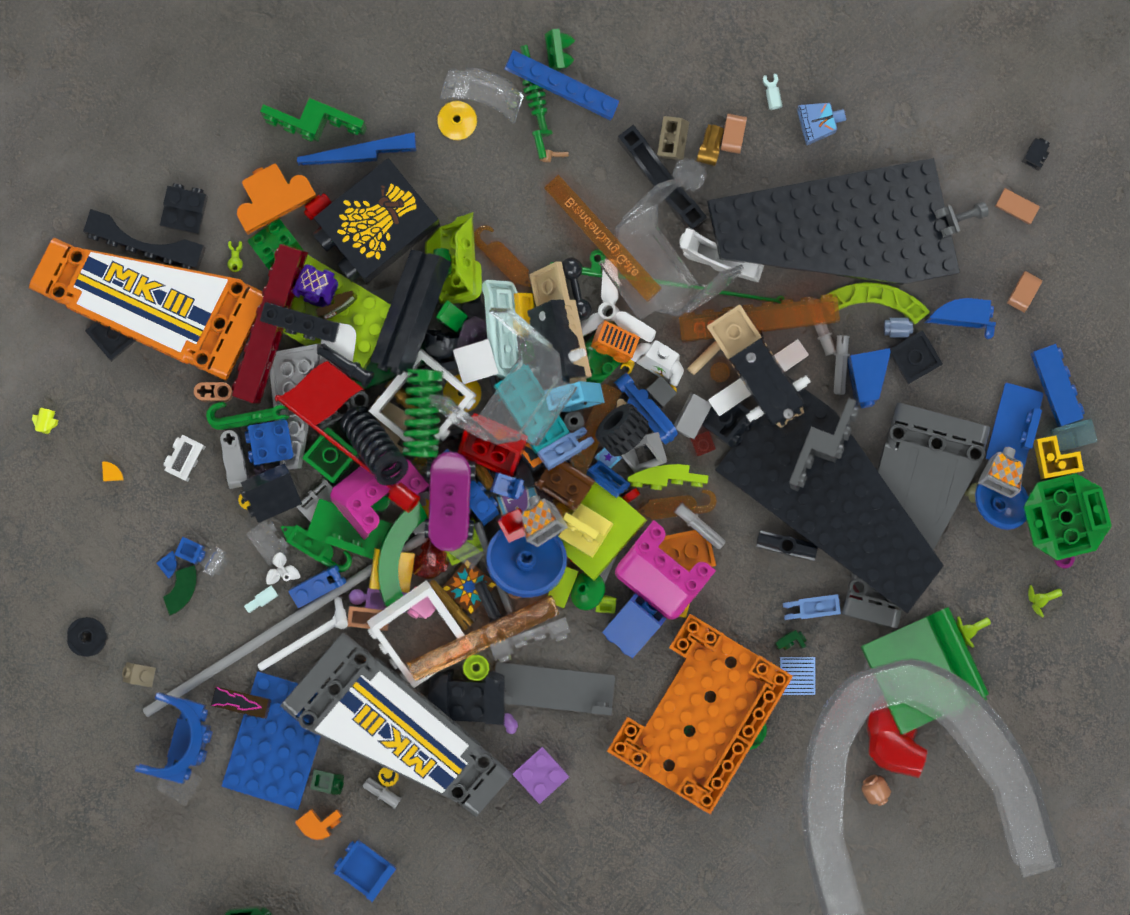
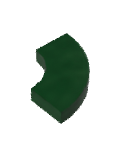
M195 565L176 571L175 586L169 594L163 597L169 616L181 611L190 602L197 586V570Z

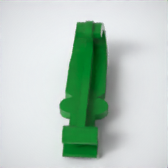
M225 402L213 404L206 413L208 423L217 430H227L274 420H287L290 417L280 414L282 410L288 409L287 407L277 405L270 409L216 418V411L227 406Z

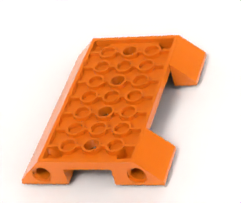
M689 614L669 647L686 658L685 662L646 727L627 717L607 752L711 814L793 675ZM734 657L737 661L736 666L728 668L725 665L726 658ZM707 691H713L716 694L714 702L709 703L705 700L704 695ZM687 725L694 726L696 730L694 736L687 737L684 734V728ZM670 759L674 761L675 768L672 771H666L663 768L665 760Z

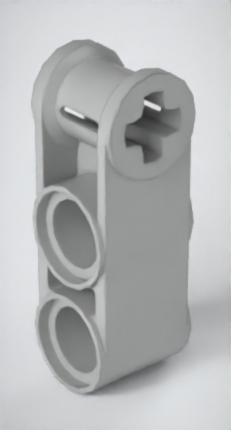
M227 430L222 433L220 441L229 489L242 487L240 482L249 479L245 467L246 462L240 437L236 432ZM229 434L235 437L231 445L225 441V439H228Z

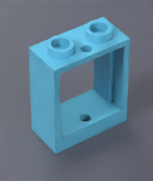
M579 381L545 391L549 411L570 413L605 403L600 383Z

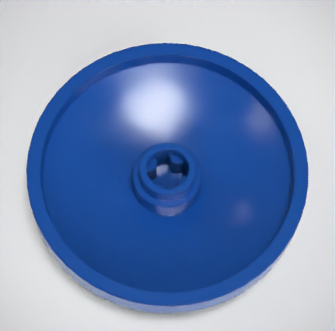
M502 529L491 539L486 555L487 569L495 584L511 595L524 598L541 596L555 588L564 575L567 563L566 550L558 535L536 547L529 543L525 536L508 542Z

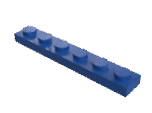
M514 50L511 52L504 70L608 120L613 118L619 103L618 100Z

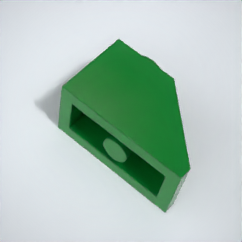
M448 300L436 316L439 323L456 334L459 331L463 332L469 324L467 322L468 316Z

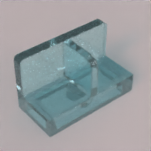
M1092 419L1050 430L1051 436L1057 435L1060 452L1098 441Z

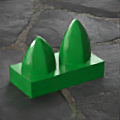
M552 29L547 32L545 40L549 67L556 71L567 68L573 63L574 58L563 52L562 49L572 45L575 39L568 34L560 33V29Z

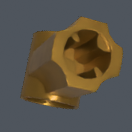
M708 124L696 161L712 166L716 165L724 128Z

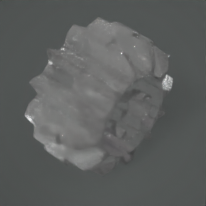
M686 157L677 162L672 174L674 182L679 183V187H685L686 191L688 189L695 191L697 188L702 187L707 175L705 167L701 166L700 162L694 161V158L689 160Z

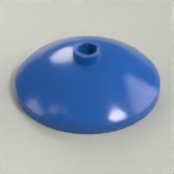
M981 484L977 485L975 491L976 505L983 518L990 524L1000 529L1011 530L1018 528L1026 521L1023 506L1029 496L1022 485L1020 492L1012 498Z

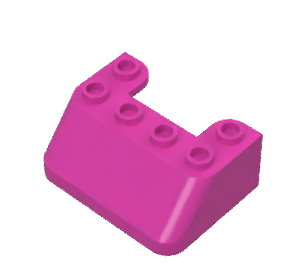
M407 460L409 464L408 471L396 484L403 483L416 494L424 493L429 484L411 462ZM360 466L333 487L330 498L358 534L365 540L370 532L379 524V516L371 506L385 496L390 488L379 484L371 473Z
M653 520L616 566L615 575L663 616L673 620L681 615L716 570L705 562H698L688 572L658 547L665 538V530Z

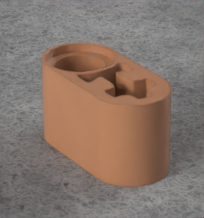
M727 114L721 144L722 151L740 154L747 117Z
M1024 271L1007 304L1025 313L1043 280Z
M201 382L194 388L195 397L202 402H228L233 398L232 387L224 382ZM205 387L207 391H214V395L206 393L205 397H203L199 392L203 391ZM223 387L229 389L226 397L219 396V390Z

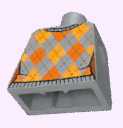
M1005 447L1003 453L997 452L989 459L978 483L1009 498L1017 495L1021 490L1023 463L1014 458L1016 450L1011 447Z
M538 495L529 498L531 507L522 513L525 537L529 543L539 547L568 527L553 503L546 499H541Z

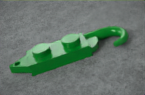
M298 525L280 526L287 539V543L328 568L337 564L331 560L334 552L331 545L307 537L308 531ZM346 550L343 553L346 555L347 561L344 565L337 564L340 569L338 572H344L351 566L352 557Z

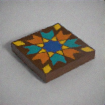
M467 559L442 588L453 600L472 615L482 603L475 584L485 581L490 593L494 590L496 584Z

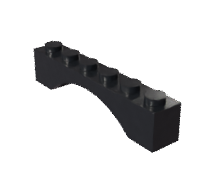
M634 124L618 136L617 141L686 228L695 230L707 220L704 212L667 171Z
M90 209L83 230L88 235L87 238L99 241L100 238L106 240L107 245L113 247L121 245L128 252L136 254L137 251H140L147 258L155 260V257L163 259V263L174 266V263L182 265L181 268L199 270L206 249L204 245L186 239L165 245L141 242L123 232L110 215Z

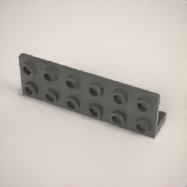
M496 663L495 672L505 676V704L612 715L614 675Z

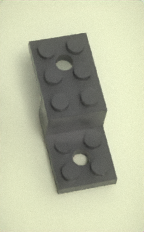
M848 399L834 435L811 427L789 482L791 489L799 491L800 487H804L807 480L806 470L807 468L811 469L815 459L814 455L834 463L837 458L841 459L844 452L843 442L844 440L848 441L852 431L851 421L855 422L859 413L855 400Z

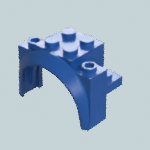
M157 693L155 699L171 704L182 711L177 719L167 755V766L164 768H154L139 764V766L136 765L135 771L184 784L186 780L189 781L192 769L189 766L201 765L202 762H205L207 756L205 746L206 743H210L213 731H210L211 726L201 723L206 721L208 710L205 709L206 705L193 702V700Z

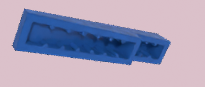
M415 132L305 155L297 157V163L301 166L377 161L378 153L415 152L416 136Z

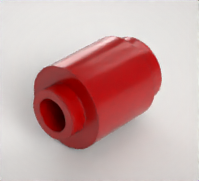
M324 193L317 195L304 206L306 210L303 212L311 221L332 202Z

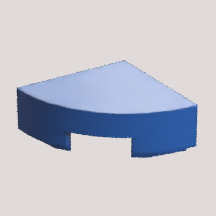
M173 551L157 562V565L168 579L173 576L177 568V558Z

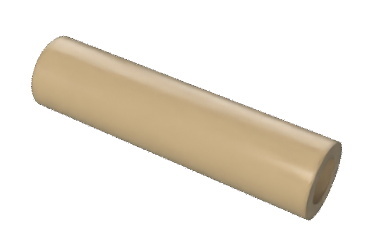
M714 341L687 368L692 375H695L721 349L718 343Z

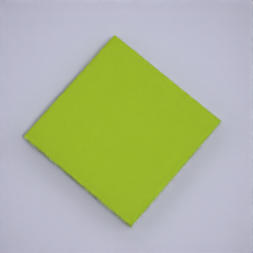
M596 482L581 504L609 520L614 525L593 558L561 539L567 557L594 581L647 521L620 496L614 497ZM560 502L556 505L562 518L566 513L572 515L574 512Z

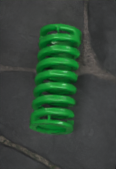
M407 369V376H413V373L418 374V376L408 377L407 383L425 387H409L406 389L407 394L421 396L422 398H407L405 403L422 408L406 409L405 415L423 419L405 420L404 425L424 430H407L403 432L405 437L420 439L421 441L403 442V447L405 448H403L402 454L418 457H437L438 446L433 445H437L439 439L431 435L438 434L440 429L431 424L440 422V417L434 415V413L440 412L441 407L433 403L440 402L442 397L432 392L441 391L442 385L431 381L442 382L443 371Z

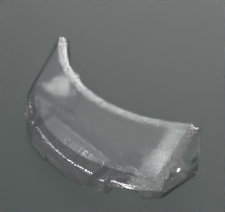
M466 67L465 71H458L456 69L448 71L440 99L476 101L499 111L511 123L515 124L524 94L522 91L512 88V82L496 73Z

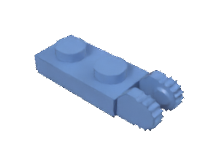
M583 427L543 448L538 452V457L546 468L550 470L592 445L594 440L592 437H589L580 443L577 441L587 433V430Z
M838 594L783 603V608L799 606L800 610L799 614L785 615V620L841 614Z

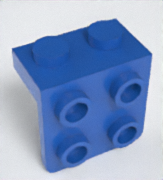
M286 420L248 426L245 438L246 444H251L252 451H248L250 463L254 462V467L293 458L289 427Z

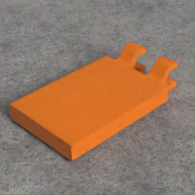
M696 530L665 536L658 546L688 572L698 562H705L711 567L716 566L711 543Z

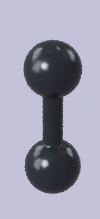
M567 258L562 262L566 279L570 280L579 319L584 321L591 315L592 308L587 300L582 299L578 277L582 274L583 267L578 259Z

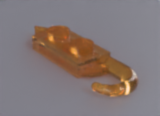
M487 225L478 227L474 232L475 244L514 285L519 284L531 287L528 276L529 270L502 242L494 241L487 245L481 239L480 234L482 231L489 230L494 232V229Z
M703 489L702 493L708 494L711 499L708 505L697 506V502L692 496L685 495L648 500L649 502L637 512L651 518V520L679 517L674 511L683 503L694 514H703L715 508L717 499L712 491Z

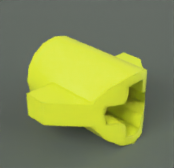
M40 408L38 415H33L32 417L35 430L49 434L58 424V420L54 419L55 411Z

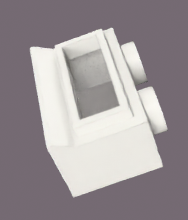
M184 435L181 438L177 437L172 447L175 449L172 456L168 455L164 462L165 471L188 482L190 479L188 476L192 468L196 466L201 450H204L206 446Z

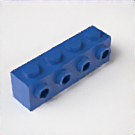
M470 481V509L485 526L500 514L496 508L499 505L492 496L488 498L485 495L486 489L480 481L477 483Z

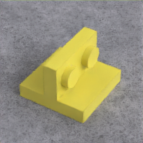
M580 504L572 515L568 513L564 515L563 519L568 528L563 530L558 537L593 558L614 524Z

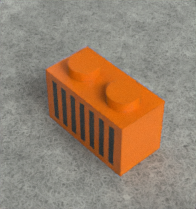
M603 321L598 325L590 347L595 348L600 354L612 356L617 362L626 363L633 358L640 337L610 322Z

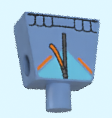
M830 103L799 105L797 108L806 145L836 133V123L846 121L844 110L841 109L833 112Z

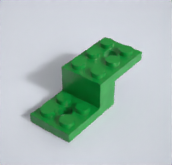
M311 98L308 99L300 119L264 104L260 110L263 119L266 120L265 123L274 127L280 125L284 128V131L293 135L295 132L302 135L301 138L309 142L313 140L319 141L327 120L330 121V125L337 128L343 126L348 129L347 132L356 136L359 133L364 135L367 129L364 120Z

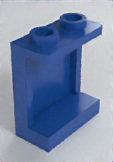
M358 839L356 843L352 841L345 851L348 854L345 858L342 859L340 857L333 866L336 869L334 874L344 879L373 902L397 867Z

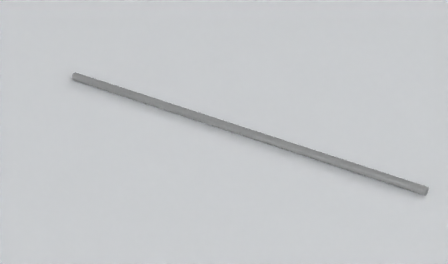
M488 490L484 492L488 498L491 496L493 498L496 497L494 493ZM418 534L405 542L402 551L409 552L429 538H425L424 534ZM372 564L348 578L344 585L310 602L168 692L167 695L181 697L371 576ZM156 700L142 710L149 717L167 706L168 703Z

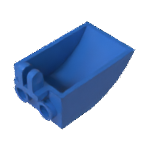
M957 299L938 308L924 323L985 328V338L991 339L994 336L996 322H989L990 318L993 317L994 306H991V300Z

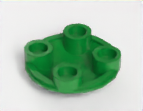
M591 343L585 345L592 375L588 379L600 381L607 378L613 372L615 360L612 356L598 353L595 348L590 347Z

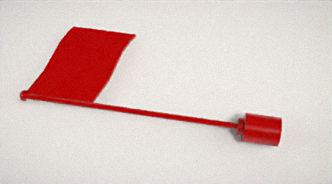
M325 361L315 367L294 388L282 396H275L276 402L279 401L371 473L362 461L317 427L318 424L332 416L346 401L359 391L364 390V388L332 363ZM403 483L386 485L390 488L388 492L390 494L389 499L407 513H410L419 503L420 497Z

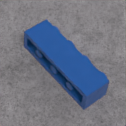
M1054 344L1032 352L1030 355L1057 427L1059 428L1083 419V414H1085L1084 408L1081 403L1078 404L1076 399L1078 393L1074 384L1071 385L1070 371L1063 364L1062 359L1064 356L1061 348H1057V345Z

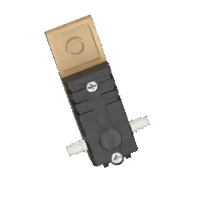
M554 262L529 274L536 307L527 311L528 317H530L529 322L530 326H532L531 331L532 336H534L533 341L539 365L532 372L535 377L541 376L543 386L552 389L579 381L586 382V379L592 376L576 301L569 299L562 262Z
M740 304L707 326L759 405L746 415L750 422L765 414L772 427L778 425L781 428L793 417H798L804 413L803 406L806 403L798 391L806 387L808 383H811L810 380L805 376L794 383L790 381Z

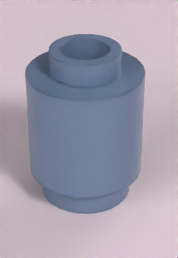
M889 318V320H884V336H889V338L909 337V333H913V322H909V318Z

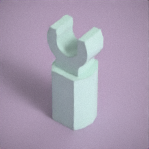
M777 74L773 75V82H768L767 77H763V84L767 87L766 95L769 110L782 108L779 87H776L778 82Z
M271 585L255 596L256 599L244 607L248 613H251L259 606L263 607L278 597V594Z

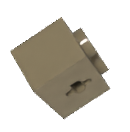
M663 116L658 156L665 159L683 161L689 121L683 118Z

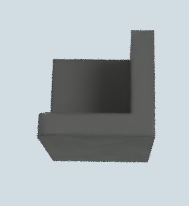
M662 376L646 389L649 396L661 408L676 395V391Z

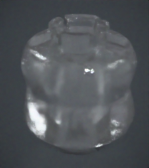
M218 547L215 550L209 548L206 556L200 562V565L204 567L202 571L212 577L215 574L221 576L224 567L229 563V558L226 557L227 552Z

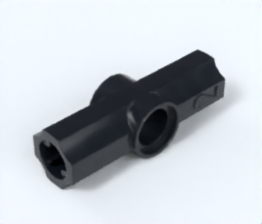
M763 530L759 531L756 543L758 548L815 561L818 547L811 542ZM784 540H789L792 543L790 551H785L782 548Z

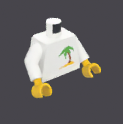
M657 340L651 344H638L633 358L626 363H622L620 369L623 366L629 367L627 374H630L635 365L634 362H637V364L656 376H662L676 392L675 386H678L684 372L679 362L680 355Z

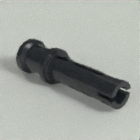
M325 343L321 345L323 348L319 347L318 355L347 372L349 378L356 379L362 383L364 388L373 380L375 373L361 367L359 362L353 363L328 347Z

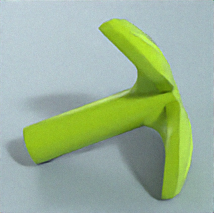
M1029 585V601L1033 602L1032 608L1035 613L1043 618L1044 615L1040 608L1044 607L1050 600L1062 596L1061 589H1056L1046 594L1035 595L1033 586Z
M958 616L957 625L964 641L968 646L974 648L975 646L970 639L976 635L977 631L989 626L991 621L987 617L973 625L963 626L961 618Z

